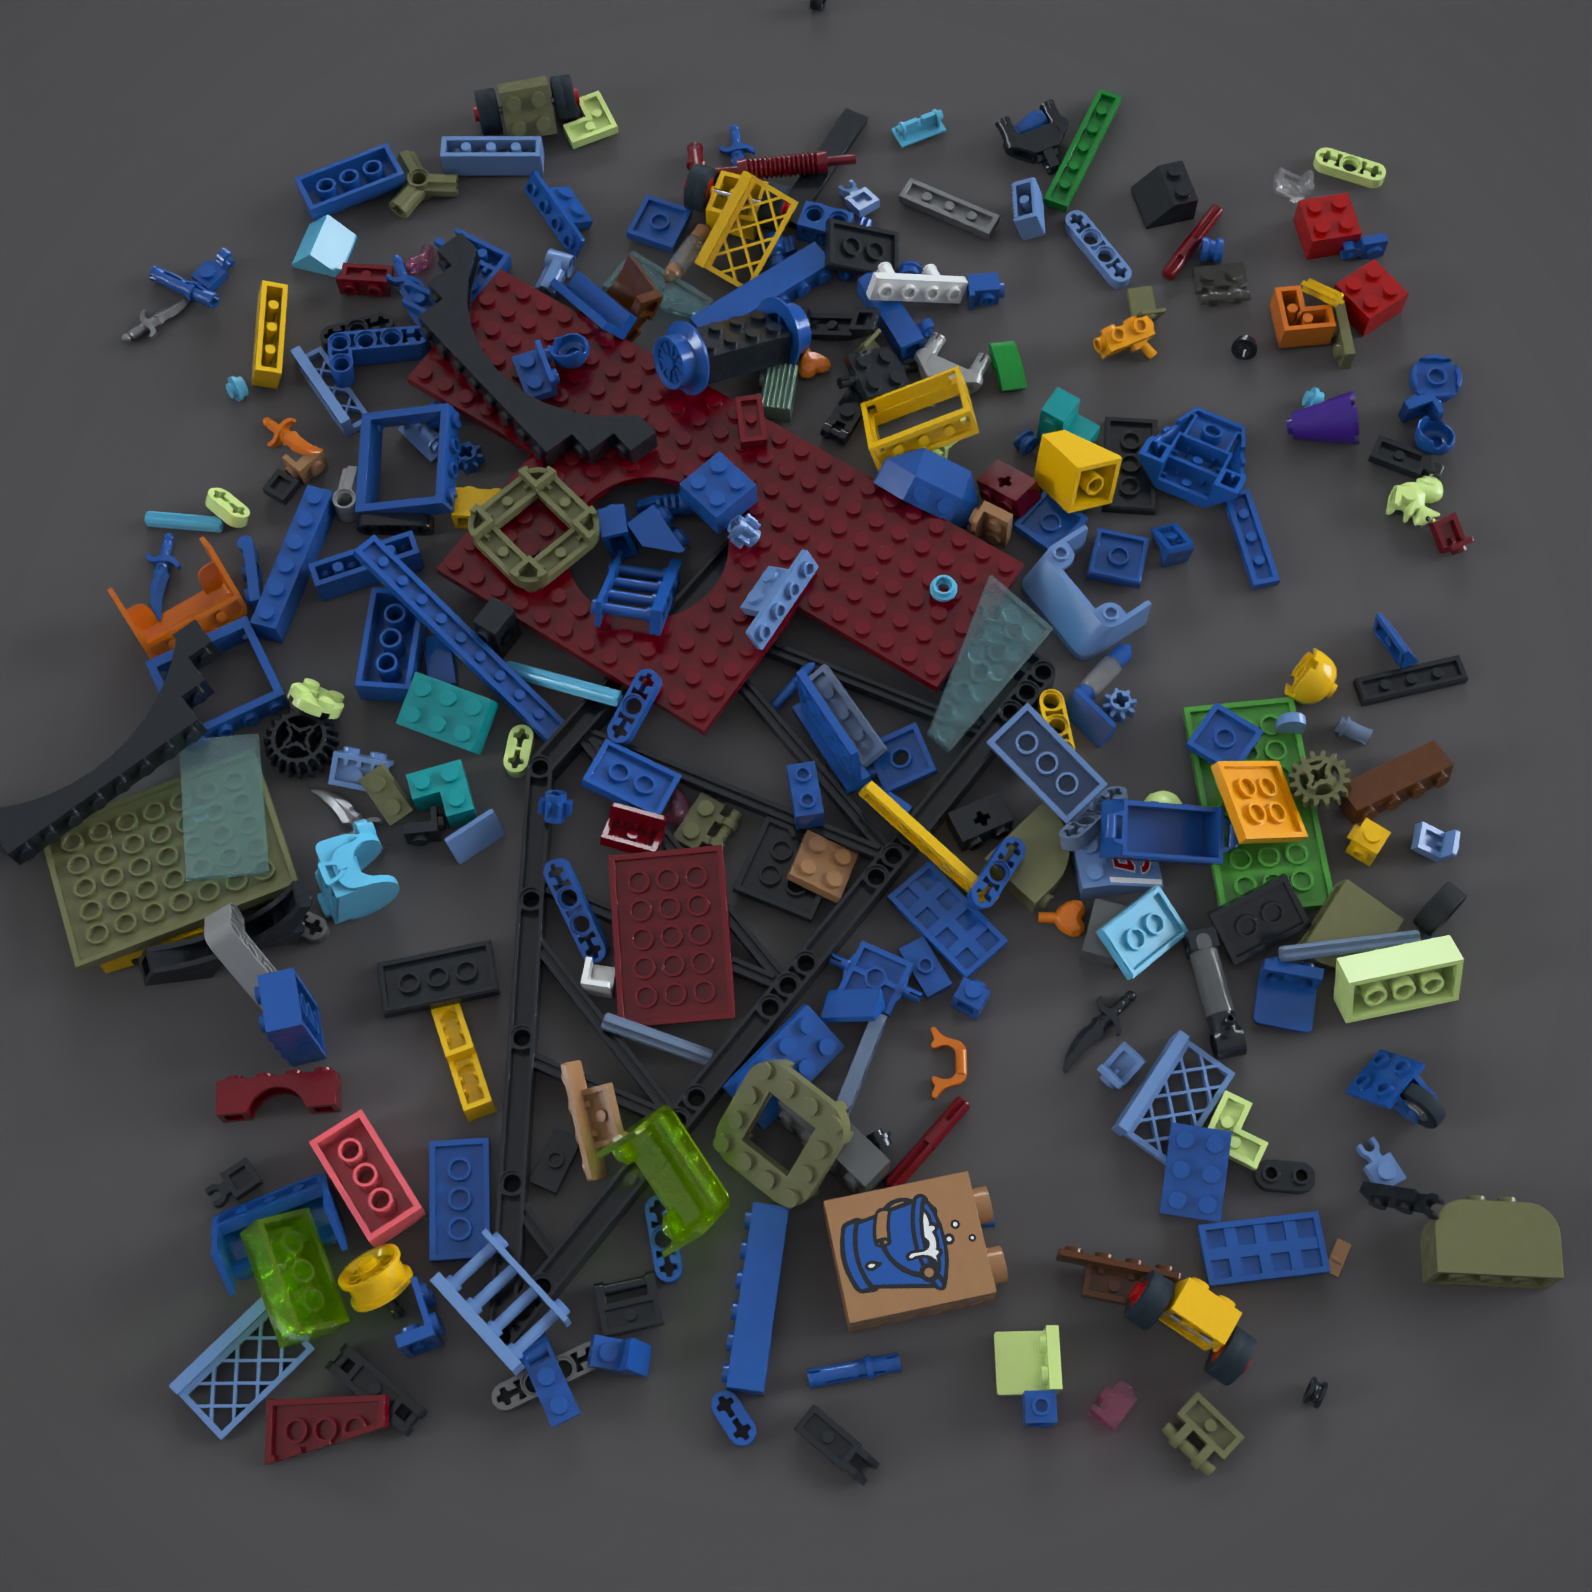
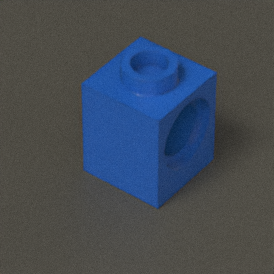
M1056 1390L1024 1391L1021 1396L1023 1428H1054L1058 1423Z

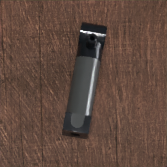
M1215 926L1187 931L1182 942L1187 960L1190 959L1210 1030V1045L1213 1056L1216 1060L1246 1055V1039L1242 1028L1238 1025L1218 952L1220 944Z

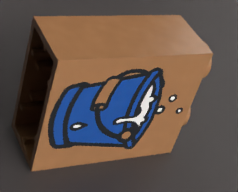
M968 1171L824 1201V1218L849 1333L989 1304L993 1302L997 1293L995 1285L1008 1282L1007 1266L1000 1245L986 1248L981 1224L994 1222L988 1189L986 1186L972 1188Z

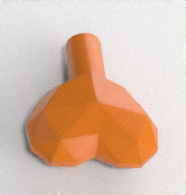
M808 348L805 353L801 354L802 357L798 363V373L801 377L809 379L814 377L816 373L829 371L831 364L824 355L812 352Z
M1071 900L1062 904L1056 912L1039 911L1038 923H1055L1064 934L1070 937H1079L1085 928V924L1082 921V917L1085 914V906L1081 901Z

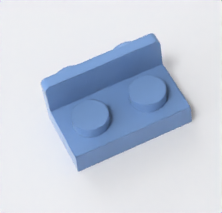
M344 746L343 750L333 752L328 784L366 791L359 779L380 764H385L389 770V767L394 766V760L387 759V754L371 751L370 755L360 754L359 748Z

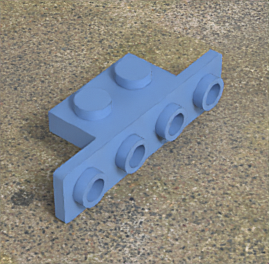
M802 549L789 569L768 566L740 606L744 614L755 616L746 630V635L757 649L763 650L817 571L818 565L808 550Z

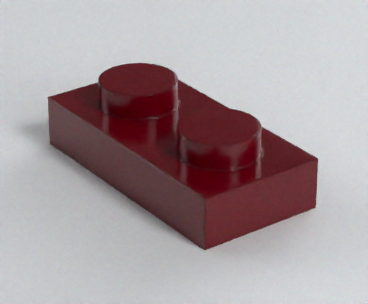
M761 394L735 397L741 448L768 445Z

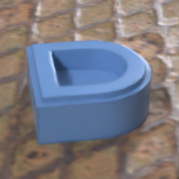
M1298 712L1281 714L1275 723V733L1303 734L1306 729V717Z

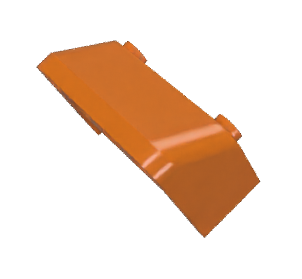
M204 536L199 538L212 562L204 565L198 573V581L203 590L163 612L161 621L157 620L151 608L145 604H136L125 609L112 587L107 590L150 659L174 649L176 640L172 635L193 620H196L207 634L247 614L246 603L213 547Z

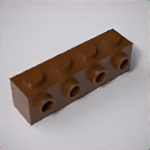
M1435 740L1352 778V787L1348 788V797L1340 796L1341 805L1339 807L1353 826L1355 823L1358 824L1364 821L1365 818L1372 820L1377 814L1385 810H1394L1406 800L1411 798L1417 799L1426 791L1434 787L1440 788L1447 784L1450 780L1454 764Z

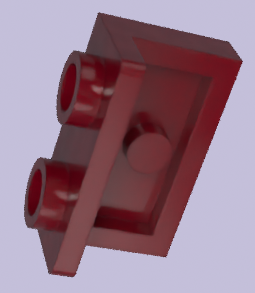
M343 263L341 275H336V283L340 294L390 297L392 285L388 283L385 276L389 274L394 277L395 271L393 265Z
M613 802L610 807L609 819L601 835L600 845L628 853L659 851L665 836L667 818L663 815Z

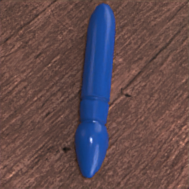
M809 662L802 666L800 670L804 669L806 674L810 676L816 664ZM796 676L770 702V705L775 710H778L798 689Z

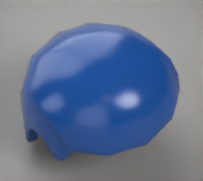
M568 333L562 337H555L553 346L548 345V350L553 362L562 369L574 370L580 367L588 358L590 345L582 335Z
M1425 416L1417 423L1414 441L1420 451L1426 452L1429 455H1443L1453 448L1456 435L1451 427L1443 423L1442 419L1432 422L1429 420V416Z

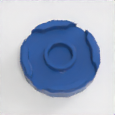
M1433 354L1425 355L1414 363L1410 370L1408 381L1411 390L1419 396L1433 391L1437 399L1441 400V402H1447L1454 398L1460 390L1463 376L1458 365L1450 362L1451 359L1446 356Z

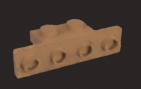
M576 1060L562 1063L561 1078L566 1087L569 1100L568 1108L573 1117L576 1130L575 1138L580 1147L583 1171L586 1174L587 1181L607 1177L601 1147L626 1141L613 1083L587 1088L581 1061Z

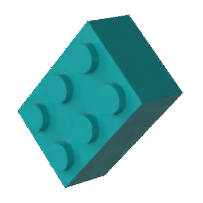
M415 672L396 724L481 755L500 704L489 698Z

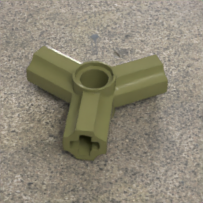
M405 150L399 153L396 160L405 175L407 184L403 186L389 203L390 209L396 216L402 219L408 218L421 202L427 201L431 197L459 196L458 174H429L421 165L414 151Z

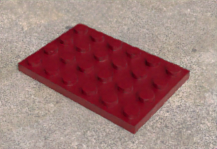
M714 845L609 855L618 1016L647 1027L736 1019L724 846Z

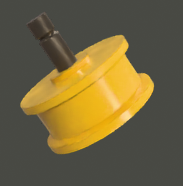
M395 1244L380 1245L364 1252L349 1263L341 1272L338 1278V1285L343 1291H348L352 1296L350 1303L355 1311L368 1312L385 1305L394 1320L404 1316L405 1313L396 1297L410 1284V1278H413V1271L410 1266L402 1264L400 1261L401 1252Z

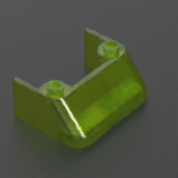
M663 1105L611 1140L597 1153L599 1158H602L612 1151L618 1161L627 1165L635 1161L666 1208L667 1212L663 1216L662 1229L665 1235L671 1238L672 1241L661 1252L664 1257L702 1236L730 1205L729 1196L676 1113L667 1105Z

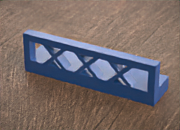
M578 270L568 285L555 278L550 283L552 287L603 330L624 340L637 320L632 313Z

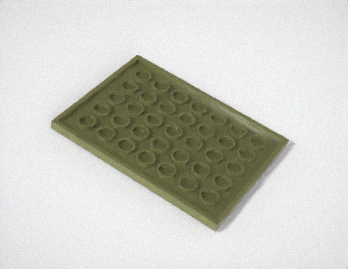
M254 749L108 803L103 809L97 810L87 817L79 826L73 827L62 835L58 841L44 848L75 968L79 973L203 926L206 916L228 903H234L242 911L276 898L287 889L292 881L299 880Z

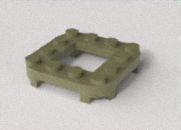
M528 466L522 467L518 470L519 477L481 507L476 503L470 510L471 515L468 520L469 534L476 548L514 585L525 589L527 592H535L539 588L551 583L593 549L601 538L600 523L595 508L592 505L589 507L557 477L556 470L549 466L547 468L535 467L528 469ZM539 499L570 529L532 558L530 555L526 556L500 528Z
M770 1059L754 1065L746 1074L717 1126L713 1146L730 1166L773 1201L787 1208H793L815 1198L820 1193L821 1189L819 1186L844 1144L851 1141L854 1131H850V1120L846 1112L848 1107L842 1100L835 1102L793 1069L795 1063L788 1059ZM772 1094L815 1127L814 1132L791 1171H788L751 1141L753 1137L751 1131Z

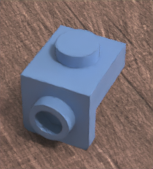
M1425 822L1415 824L1411 850L1435 862L1453 858L1457 855L1459 849L1460 831L1454 829L1443 832Z
M1123 1042L1097 1070L1102 1074L1100 1079L1111 1089L1114 1087L1122 1089L1147 1061L1129 1044Z

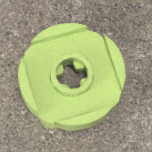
M305 678L303 683H293L287 695L288 699L294 698L292 704L295 707L317 717H320L322 713L330 714L328 719H337L340 717L344 707L343 694L334 690L328 691L320 687L319 682L310 678Z

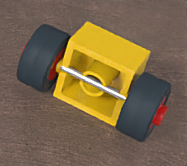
M695 163L691 167L684 183V207L706 213V224L712 230L741 175L721 170L717 180L715 168ZM764 181L765 183L769 184L775 189L791 197L790 187L786 185H779L778 183ZM756 184L751 193L754 203L768 200L765 188ZM770 192L771 199H772V198H775V197H778V196H776L775 194H773V193ZM748 198V200H747L745 206L751 205V204H750V201H749V198ZM783 199L772 202L776 217L786 214L791 205ZM769 203L755 207L759 221L773 218ZM752 208L741 211L739 215L741 226L755 223ZM783 218L777 220L778 225L781 224ZM737 221L732 229L738 228ZM774 221L760 224L761 228L776 231ZM757 227L743 229L744 237L755 240L758 233ZM739 231L730 233V235L741 237Z
M1151 1270L1130 1291L1129 1300L1123 1314L1124 1317L1143 1330H1148L1157 1320H1160L1202 1350L1212 1349L1205 1363V1372L1211 1377L1216 1378L1223 1385H1231L1249 1367L1257 1344L1253 1336L1236 1326L1242 1312L1235 1308L1236 1304L1229 1298L1222 1295L1217 1296L1208 1290L1209 1285L1201 1279L1189 1277L1173 1283L1159 1272Z

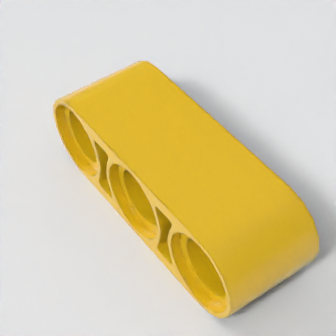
M1047 689L1039 697L1037 712L1052 728L1060 729L1062 733H1059V735L1075 750L1064 697L1058 690ZM1051 703L1054 704L1056 708L1049 709L1044 704Z

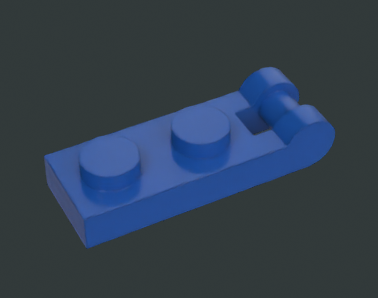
M244 535L237 540V546L245 562V565L241 566V573L244 582L247 581L248 588L244 589V596L247 605L251 604L255 611L264 590L260 559L252 538Z

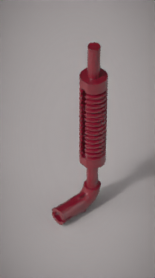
M693 142L687 146L688 161L686 167L689 171L695 163L706 166L705 161H703V146L698 142H695V150H693ZM826 150L816 151L815 154L813 151H811V154L806 152V155L804 152L801 155L799 153L797 155L792 153V156L790 154H787V157L785 154L782 157L781 155H778V157L774 155L773 158L769 156L768 159L766 156L763 159L762 157H759V159L755 157L754 160L752 158L749 160L742 158L737 159V166L717 167L715 169L717 171V178L721 170L741 175L743 171H747L758 179L761 178V180L764 177L768 179L769 176L771 179L774 176L775 178H778V176L782 178L783 175L785 177L788 175L792 177V175L797 176V173L799 176L802 173L804 176L807 173L811 175V172L813 175L816 172L818 174L828 173V167L856 164V154L827 156Z

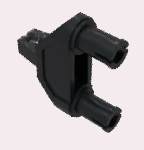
M1053 99L1043 102L1039 107L1048 120V124L1023 134H1017L1009 116L1004 117L1005 122L1001 118L995 123L1004 140L1003 148L1010 157L1031 164L1041 163L1048 175L1058 171L1060 165L1057 159L1059 155L1058 148L1069 127L1068 120L1065 117H1061Z

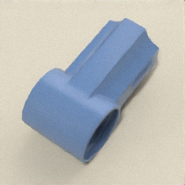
M550 248L545 256L544 270L535 289L556 299L559 292L550 283L553 278L564 283L566 277L570 278L575 269L576 257Z

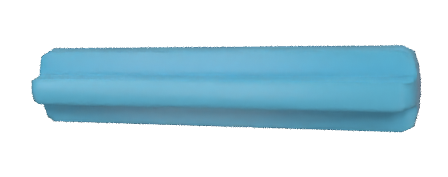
M147 511L144 519L148 527L218 533L224 529V521L217 516Z

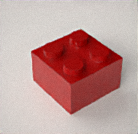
M1348 192L1298 201L1293 221L1306 260L1340 255V251L1344 250L1343 242L1360 241L1362 232Z
M1375 259L1336 283L1334 287L1335 290L1344 294L1343 298L1348 321L1362 337L1402 312L1409 294Z

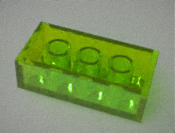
M309 1207L257 1219L240 1233L280 1349L331 1335L350 1322Z

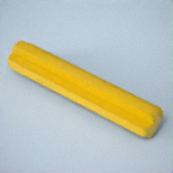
M1311 278L1307 281L1303 280L1301 283L1303 285L1302 292L1333 307L1342 306L1345 302L1342 300L1344 297L1343 293Z

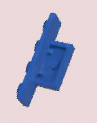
M537 171L532 172L524 188L526 194L568 254L574 255L577 258L585 243V238L578 229H590L593 220L569 186L549 188Z

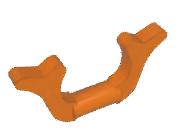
M932 1027L931 1034L934 1040L931 1043V1049L937 1050L942 1047H948L955 1052V1075L949 1079H941L933 1076L931 1079L934 1085L932 1099L936 1100L944 1090L959 1086L966 1080L967 1050L961 1041L945 1037L936 1027Z

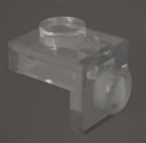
M1280 167L1274 172L1273 193L1298 204L1299 200L1312 193L1314 189V172L1308 170L1300 177Z

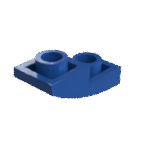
M435 635L425 637L427 675L458 686V665L454 659V653Z

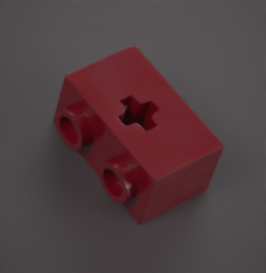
M998 459L976 480L980 491L979 495L983 500L993 503L1019 518H1022L1041 499L1036 479Z

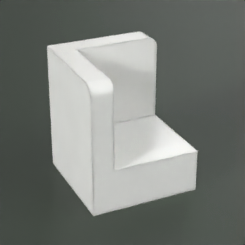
M586 957L580 983L581 987L587 995L612 998L616 982L615 967L596 965L592 957Z

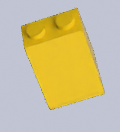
M1066 430L1042 434L1033 478L1067 513L1077 512L1112 503L1122 457Z

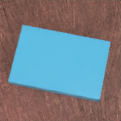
M1156 885L1108 921L1096 933L1126 979L1130 980L1184 938L1189 930L1160 886Z

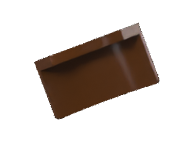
M633 255L627 256L621 272L606 291L607 294L637 318L624 338L632 343L641 334L639 329L646 320L652 321L662 302L663 295ZM580 312L581 315H583V316L589 318V317H588L587 315H585L583 312Z

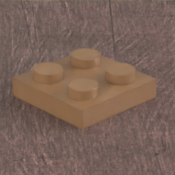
M807 830L786 879L838 903L843 895L858 854Z

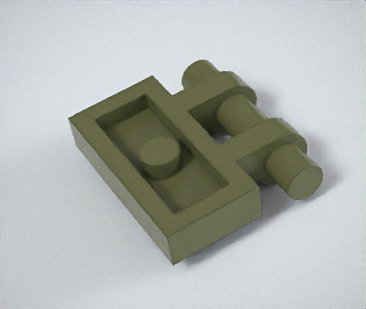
M701 792L673 836L684 848L702 847V845H723L725 848L726 845L724 843L731 833H735L742 814L733 809L728 817L722 816L726 810L725 805ZM715 825L721 828L715 837L709 836Z
M1198 1391L1175 1415L1184 1424L1183 1427L1178 1431L1168 1422L1161 1430L1170 1439L1168 1443L1174 1449L1178 1447L1191 1460L1190 1464L1196 1470L1199 1468L1207 1477L1216 1469L1207 1458L1214 1453L1221 1461L1225 1460L1245 1438ZM1191 1432L1205 1444L1201 1451L1186 1439Z

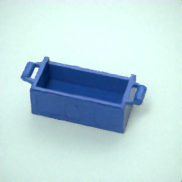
M1127 798L1102 801L1100 858L1188 865L1223 864V853L1233 848H1238V839L1231 821L1224 818L1225 807L1195 806L1190 804L1159 803L1156 801L1128 800ZM1225 824H1227V847H1224Z

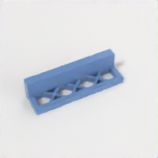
M300 346L290 350L295 365L344 436L347 438L361 430V420L352 424L349 414L353 412L362 415V413L368 412L350 387L339 388L336 385L334 387L326 385L323 380L324 376L332 377L331 370H327V367L330 369L329 357L320 346L307 354L303 352ZM321 356L324 361L322 368H315L311 361ZM337 394L349 396L347 405L340 404L337 401Z

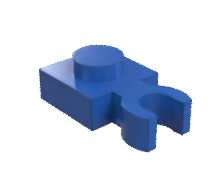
M1386 233L1363 236L1359 242H1343L1344 250L1340 251L1343 261H1348L1355 257H1358V260H1373L1384 255L1387 247L1388 237Z

